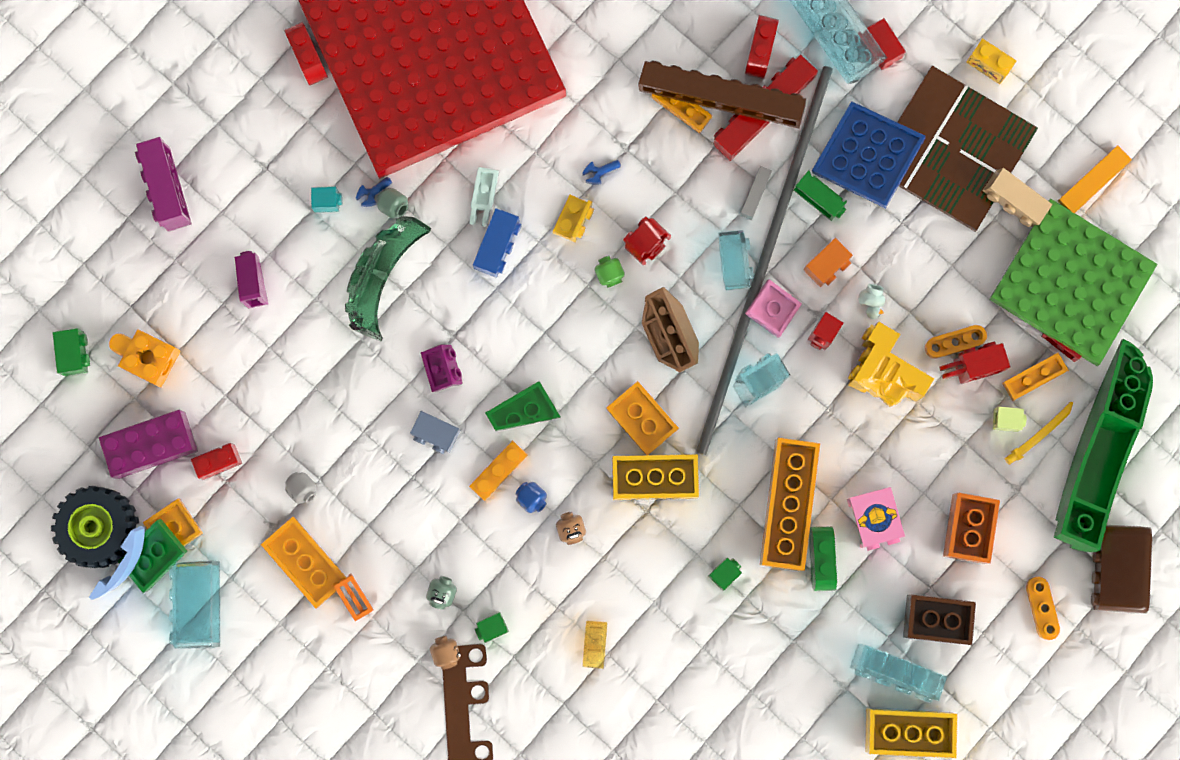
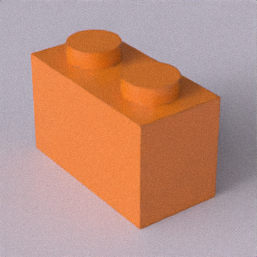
M834 238L803 270L820 287L824 284L828 286L837 278L834 274L838 270L843 272L851 264L849 260L853 255Z

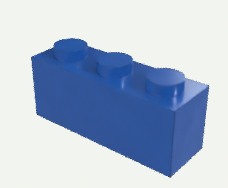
M495 208L473 263L475 270L496 278L499 273H503L506 266L504 261L506 254L510 255L514 246L512 239L514 235L518 236L522 226L519 223L518 216Z

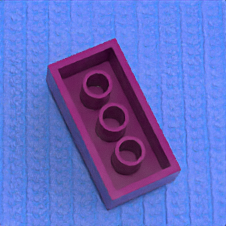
M161 137L137 143L138 151H135V156L138 163L142 164L143 170L140 173L143 182L147 183L149 189L146 190V195L149 202L153 203L154 210H151L154 221L158 222L160 227L163 226L168 232L192 225L170 147Z
M180 409L98 437L110 476L115 479H120L198 452L186 413Z

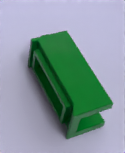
M810 170L807 171L793 190L830 221L835 217L839 219L846 211L844 206L847 200L843 202V198L816 176L812 177Z

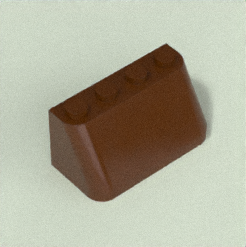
M1107 525L1101 549L1093 552L1092 556L1095 563V571L1092 572L1094 592L1091 594L1093 610L1147 613L1150 606L1152 530L1150 527Z

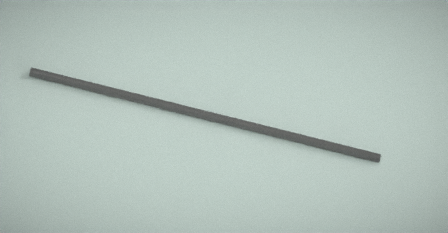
M823 66L696 450L697 453L707 454L751 320L745 312L761 290L833 71L831 67Z

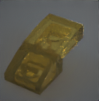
M586 621L582 667L604 669L607 622Z

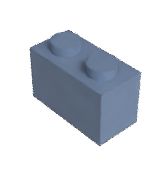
M420 411L410 434L414 436V441L425 445L427 442L433 445V450L444 454L445 451L451 452L461 430Z

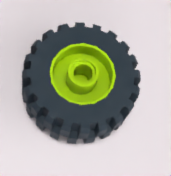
M88 486V488L76 489L75 494L69 493L65 496L66 501H60L58 504L59 512L53 513L52 519L56 520L55 525H51V532H55L56 535L52 537L54 544L59 545L57 551L60 555H65L67 561L76 563L77 566L105 568L109 567L110 564H117L118 560L127 553L121 548L130 531L135 529L136 524L139 523V517L134 515L136 512L135 507L129 504L130 500L127 497L120 495L115 490L104 487Z

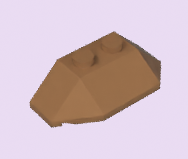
M664 287L645 296L646 303L643 310L642 325L658 361L678 372L698 364L699 341L683 305Z

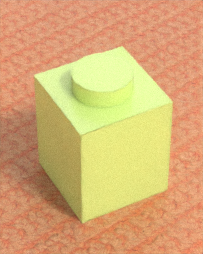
M995 408L992 430L1012 432L1023 430L1027 420L1026 415H1024V409Z

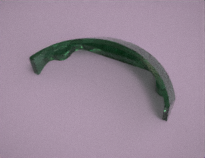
M401 216L396 219L394 225L387 230H381L375 236L376 241L370 248H365L355 265V270L351 274L346 291L349 293V299L345 303V312L348 313L349 326L352 330L382 342L383 337L378 325V307L384 285L401 256L417 240L430 233L431 227L415 217Z

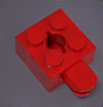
M994 341L984 344L978 350L975 347L963 350V352L958 354L959 357L953 360V363L939 367L940 371L956 368L955 371L941 375L942 379L958 376L960 383L963 384L999 374L1009 369L1010 363L1004 344L996 345Z

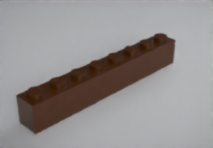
M658 61L644 62L638 83L640 92L798 129L800 128L806 106V98H803L800 94L792 93L790 95L783 93L779 89H764L760 85H747L736 79L725 80L718 75L708 76L697 70H682L679 66H665Z

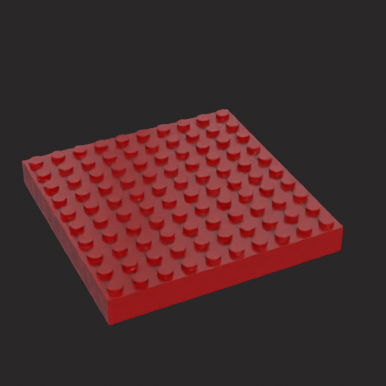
M298 0L379 179L566 97L565 86L524 0Z

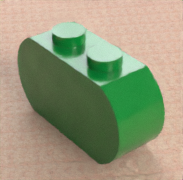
M832 526L810 527L809 549L813 591H835L837 588V567L834 529Z

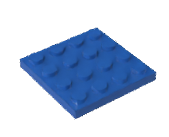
M851 101L812 169V173L886 209L923 144L925 135Z

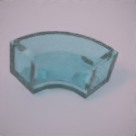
M743 230L718 233L722 278L725 290L750 288V279H754L753 267H749L748 262L749 238H745Z

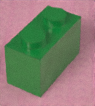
M78 328L52 332L57 373L62 376L88 373L90 358L86 354L85 348L88 345L87 335Z

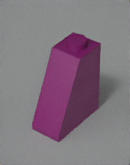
M252 251L241 252L240 256L235 257L240 302L248 309L268 305L259 256L256 253H252Z

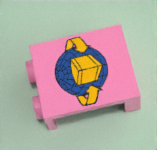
M891 487L847 499L849 507L853 509L862 544H860L861 548L867 547V551L880 548L879 543L887 541V544L891 545L899 543V538L905 537Z

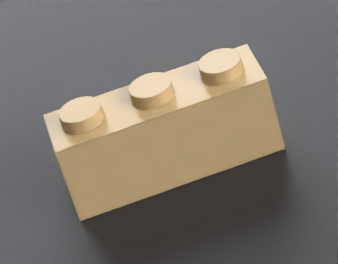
M1005 168L996 170L982 190L987 194L988 199L1001 204L1004 211L1017 216L1019 221L1027 227L1039 225L1053 205Z

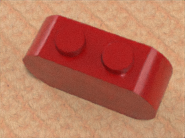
M762 15L758 16L745 75L765 78L779 19Z
M301 22L285 29L284 32L309 86L327 79V73L304 23Z

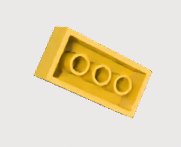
M698 454L612 456L613 500L699 498Z
M866 708L865 752L878 755L957 758V714L953 712Z

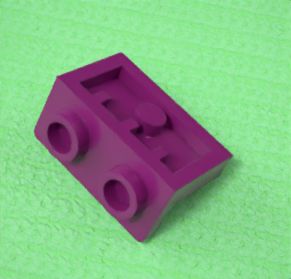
M439 345L421 352L432 392L463 384L461 379L462 373L456 362V353L451 345Z

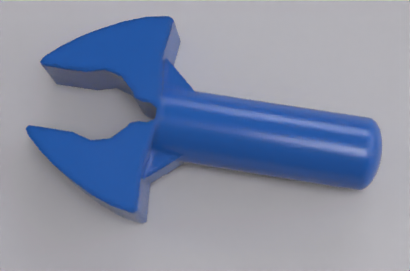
M615 160L601 167L594 166L593 162L589 163L583 171V176L589 172L596 174L593 178L587 179L586 183L593 185L601 184V176L620 168V161Z
M386 177L371 189H367L362 185L357 192L356 200L358 201L362 196L367 195L368 199L360 205L362 207L376 205L375 195L392 184L391 179Z

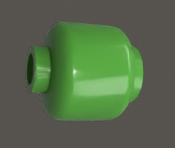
M609 255L598 260L599 264L594 270L601 285H607V288L623 282L622 278L625 273L618 258L611 259Z

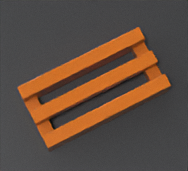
M352 573L348 577L341 579L340 582L333 584L355 621L374 611ZM348 582H352L353 586L360 595L367 609L364 610L362 608L353 591L349 587ZM341 586L345 587L360 613H355L340 589Z

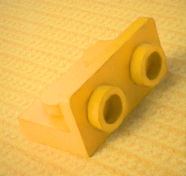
M570 194L553 229V233L573 242H576L577 238H582L586 229L583 225L586 219H591L594 212L592 201L588 200L587 202Z

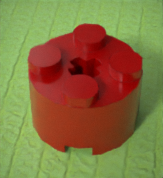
M645 216L638 223L639 227L634 232H629L623 239L626 243L625 249L642 265H646L648 258L651 261L654 260L666 247L664 241L671 239V234L654 218L649 219Z

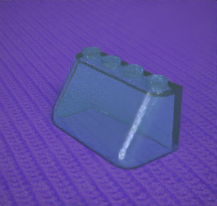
M220 561L177 562L169 570V577L172 580L169 598L170 601H173V610H170L169 613L170 623H173V631L169 635L170 644H173L175 649L220 647Z

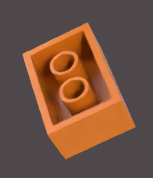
M964 493L952 494L943 557L991 564L1000 500Z

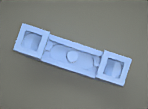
M139 526L130 531L121 546L127 554L112 577L108 576L98 582L89 596L91 600L115 589L130 575L138 562L143 548L144 527Z

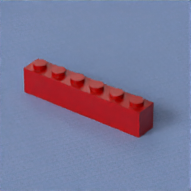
M800 54L796 59L793 57L785 65L787 68L782 73L778 71L772 77V83L768 87L764 85L762 88L769 90L779 89L783 93L790 95L792 93L799 94L816 78L818 70ZM734 114L728 121L729 125L725 129L720 128L714 134L713 145L731 161L770 122Z

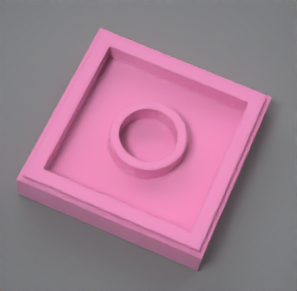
M769 279L765 282L745 314L779 338L802 303Z

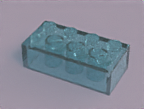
M768 353L760 358L754 367L750 364L740 370L741 372L736 376L737 378L732 387L746 408L781 387L791 375L777 353L773 356Z
M858 644L850 666L851 669L855 670V675L869 680L872 676L875 678L874 682L887 687L893 684L895 685L894 690L911 695L912 692L916 693L915 698L929 703L932 700L939 701L947 676L864 644Z

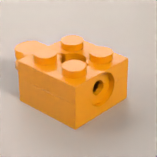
M137 329L133 338L118 333L113 335L109 341L110 349L123 356L118 367L160 388L180 353V350L139 329Z

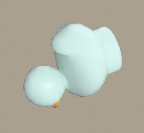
M868 284L867 288L862 290L858 297L860 305L865 304L869 306L866 314L870 319H877L880 314L884 313L879 308L885 303V297L882 294L884 289L876 284Z

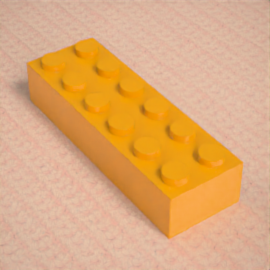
M777 438L775 440L760 566L805 571L820 443Z

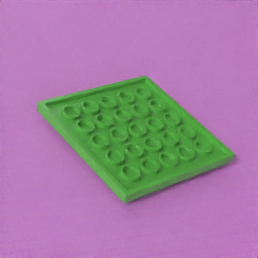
M1050 198L1049 202L1053 205L1041 223L1032 227L989 300L1050 338H1054L1080 354L1082 358L1095 366H1099L1155 270L1157 263Z

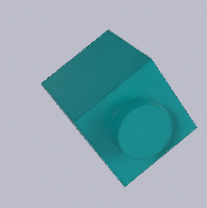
M336 187L311 188V208L315 213L339 212V205L343 204V197Z

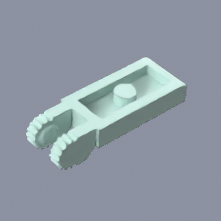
M478 167L471 202L470 224L475 225L478 209L484 210L482 226H488L499 170Z

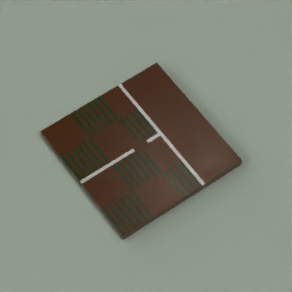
M932 65L897 122L925 135V140L899 187L976 232L994 203L987 198V194L982 190L996 170L1005 168L1012 173L1038 127Z

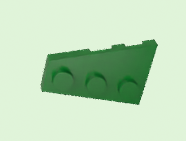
M540 381L485 412L495 431L561 418Z

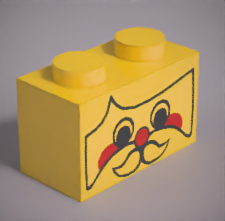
M983 38L966 61V63L998 84L1002 83L1017 62V60Z

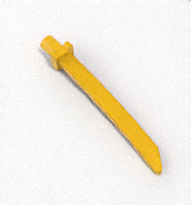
M1069 402L1050 422L1019 448L1010 451L1011 454L1004 458L1006 463L1010 465L1014 461L1024 458L1023 455L1045 438L1071 413L1073 402Z

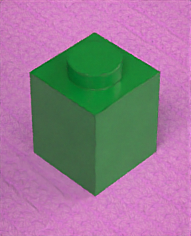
M727 557L708 577L724 591L742 574L739 570L741 565L734 558L730 560Z
M501 612L476 623L477 628H475L478 639H483L485 643L509 632Z

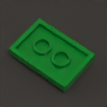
M162 519L156 520L145 532L140 557L129 575L142 593L148 592L187 552ZM121 557V558L118 560V561H119V562H118L119 564L121 563V561L123 560L124 557Z

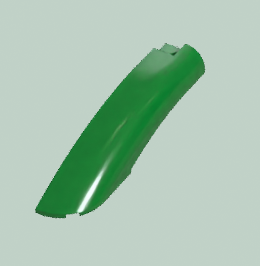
M1125 339L1121 340L1088 416L1069 470L1055 519L1058 523L1053 538L1070 544L1069 548L1079 551L1096 552L1101 549L1115 494L1136 438L1143 427L1152 393L1153 375L1151 367H1148L1143 359L1144 354Z

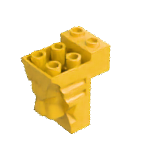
M878 321L874 326L870 325L861 338L864 340L861 346L866 348V350L862 352L858 359L861 362L860 365H856L849 374L848 379H850L848 386L863 393L867 391L872 396L879 397L889 407L900 403L905 397L915 402L923 398L934 378L890 353L901 334Z

